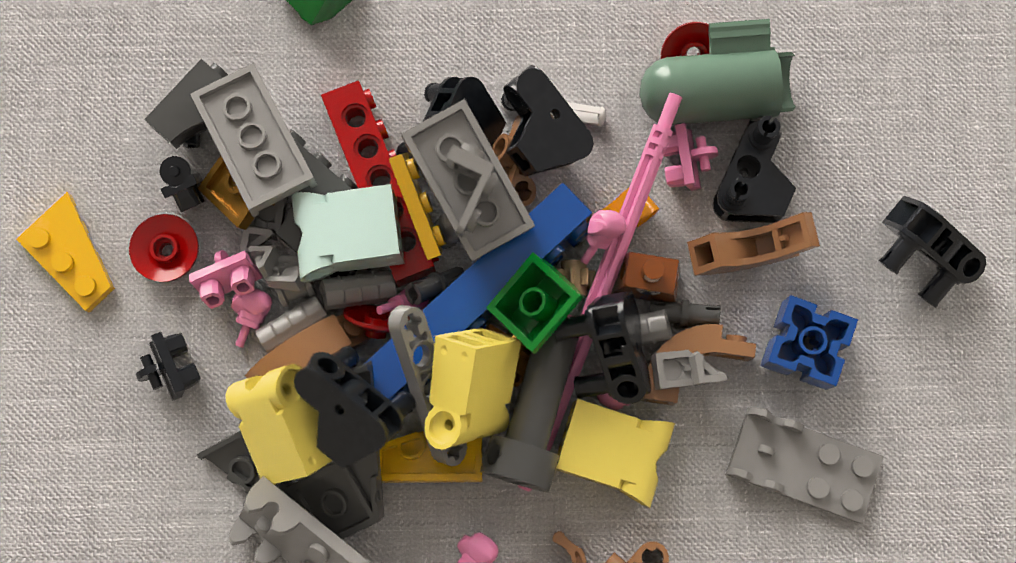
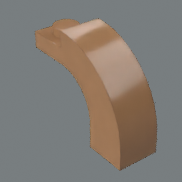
M802 212L754 229L738 232H713L687 242L695 276L723 274L765 266L800 256L799 253L820 246L812 212Z
M333 314L307 327L277 346L259 360L245 376L246 378L264 376L271 370L290 364H296L303 368L314 353L326 352L334 355L344 346L356 349L366 344L371 338L365 335V329L357 327L346 320L343 314L337 317Z
M704 324L677 333L655 353L689 350L692 353L698 351L703 356L750 361L755 358L756 344L748 343L747 337L728 334L726 339H721L723 325ZM650 359L647 366L651 381V392L645 394L644 398L640 401L670 406L677 404L679 388L655 390Z

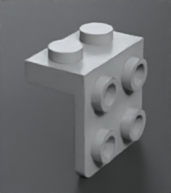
M463 143L461 148L453 144L447 156V167L478 181L455 231V234L463 237L465 231L473 233L482 210L476 207L481 197L486 200L489 199L498 178L497 175L493 174L495 164L483 159L484 152L467 143Z

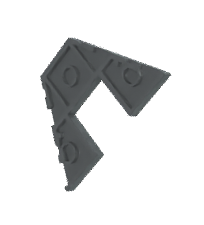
M371 361L353 370L374 387L373 364ZM363 393L360 397L367 402V395ZM241 431L230 435L197 454L199 459L206 458L228 474L226 479L234 484L241 485L247 494L260 480ZM379 450L343 469L335 462H332L295 482L290 480L274 484L341 539H345L380 522L384 517Z

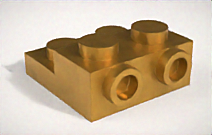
M220 155L197 189L237 228L246 230L255 217L248 210Z

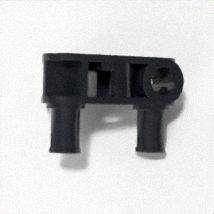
M530 65L504 86V93L501 97L503 107L509 111H516L521 117V121L506 153L525 177L570 165L591 153L594 144L590 131L541 69Z
M448 77L442 83H430L425 88L424 97L427 102L431 101V105L423 121L465 99L491 147L502 134L506 121L484 84L478 78ZM405 143L399 144L396 155L409 153V159L413 158Z
M769 115L764 116L759 121L750 119L713 199V211L720 219L728 222L775 223L780 221L785 215L796 187L771 161L782 135L779 132L781 126L777 118L770 122L772 116ZM745 171L747 173V177L745 178L741 176L739 172Z
M903 196L882 221L887 228L899 237L884 256L878 260L882 265L897 275L899 270L917 250L937 266L936 270L938 272L923 290L918 293L923 300L934 308L938 306L955 284L964 285L965 283L974 282L983 274L986 267V256L941 214L927 204Z
M632 290L597 297L588 305L585 314L566 317L554 331L558 342L588 335L593 340L603 373L574 377V389L578 399L608 393L610 397L612 396L618 402L634 404L642 400L645 394L651 392L649 370L642 350L640 315Z
M350 346L342 347L334 355L326 352L314 353L307 365L299 370L294 378L295 389L299 396L319 412L317 448L342 469L380 450L402 430L404 417L414 411L412 409L416 407V401L410 393L401 391L392 400H389L352 369L359 363V355ZM363 393L367 395V402L360 397Z

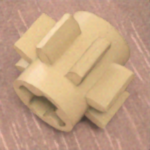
M581 260L561 261V269L557 268V270L577 288L583 298L587 297V289L590 290L596 270H588L587 265L582 263Z

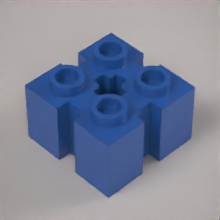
M790 295L782 301L773 328L781 330V333L768 341L760 366L786 376L796 370L802 372L800 381L824 390L836 387L845 359L837 357L838 351L850 346L858 319L833 310L828 311L824 315L816 314L817 304ZM807 336L810 338L809 344L814 346L810 350L803 344V339Z

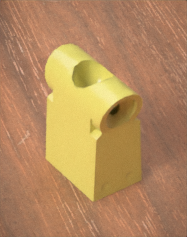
M484 328L435 336L429 402L434 407L428 413L424 427L426 439L431 446L444 450L473 441L476 438L482 439L502 433L508 428L510 418L505 404L511 403L521 345L519 339Z
M296 364L271 370L264 376H254L235 382L228 387L226 392V404L235 417L242 420L239 429L260 479L264 476L273 484L307 477L332 461L317 448L319 412L303 400L295 389V375L302 369L301 366Z
M576 399L572 403L557 452L559 460L556 470L617 489L639 504L651 508L658 484L656 462L668 450L675 423L640 420L639 418Z

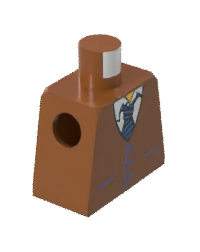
M628 252L625 255L611 294L632 290L635 299L676 302L681 272L679 260Z

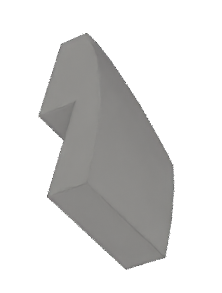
M288 197L276 202L274 206L270 205L259 211L260 215L256 216L249 227L242 232L240 252L245 250L249 254L248 248L250 246H261L277 235L276 232L284 222Z
M250 246L248 248L257 268L269 287L290 291L302 290L306 282L300 281L298 255H280L275 246Z
M689 350L650 355L655 390L727 381V375L713 368L698 351L692 353Z

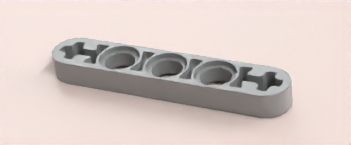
M400 305L392 310L388 326L410 393L416 401V410L425 434V420L428 413L434 407L429 402L430 394L428 396L424 394V385L432 377L434 341L423 311L417 307ZM421 346L423 356L421 361L415 365L413 354L415 349ZM428 442L434 460L449 466L460 464L467 452V443L441 450L434 448Z

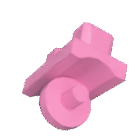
M685 123L675 125L676 131L673 132L664 156L680 154L681 164L665 167L666 183L670 187L687 186L691 191L701 189L697 161L700 163L701 172L711 170L709 159L718 156V149L715 146H707L705 136L695 138L697 145L695 149L692 130L687 129Z
M220 250L214 254V264L189 274L190 283L199 292L201 300L211 309L223 305L225 300L224 294L231 291L243 296L253 292L255 281L263 278V275L245 250L233 256H229L227 252Z

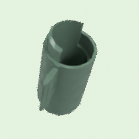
M770 19L709 23L710 54L666 57L655 61L646 69L641 79L639 91L641 104L648 117L658 123L669 93L681 96L682 100L672 125L757 119L769 115L778 117L780 112H791L796 108L790 90V65L795 55L792 52L777 53L775 47H771Z

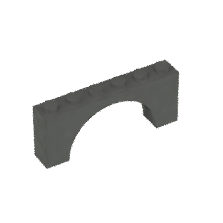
M200 59L144 120L174 148L178 149L193 136L208 130L190 94L228 74L216 63L209 66ZM290 130L317 183V186L313 188L308 186L298 192L326 195L327 193L358 188L346 175L342 174L340 177L335 175L329 169L332 164L319 152L312 155L303 147L306 144L305 140L295 131ZM291 203L288 215L276 234L298 254L302 231L294 223Z

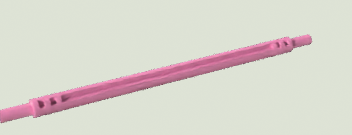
M669 93L658 124H653L619 213L625 219L626 230L618 238H614L605 250L580 315L585 314L588 305L597 297L610 295L673 134L671 126L682 100V97L677 94ZM589 335L579 337L547 446L548 451L552 448L573 393L574 377L580 375L593 340L592 338L590 339ZM518 485L519 488L524 489V490H526V491H530V492H531V490H532V489H530V488H526V487H522V486H519V485Z

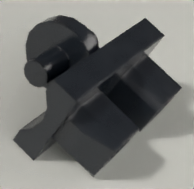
M172 156L166 158L160 165L159 170L162 180L169 185L160 189L164 198L173 196L181 213L205 202L201 192L197 189V185L203 181L200 174H191L189 163L182 157Z
M162 332L151 335L152 341L149 343L156 364H154L150 354L140 357L144 369L138 371L135 375L139 382L149 380L153 390L163 387L159 377L162 375L170 397L174 401L183 397L185 390L199 383L200 375L194 363L178 369L175 366L173 358L188 352L182 333L163 337Z

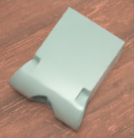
M391 184L332 192L326 195L310 192H296L291 195L294 223L302 231L301 242L298 248L301 282L319 280L337 271L345 272L405 264L397 197Z

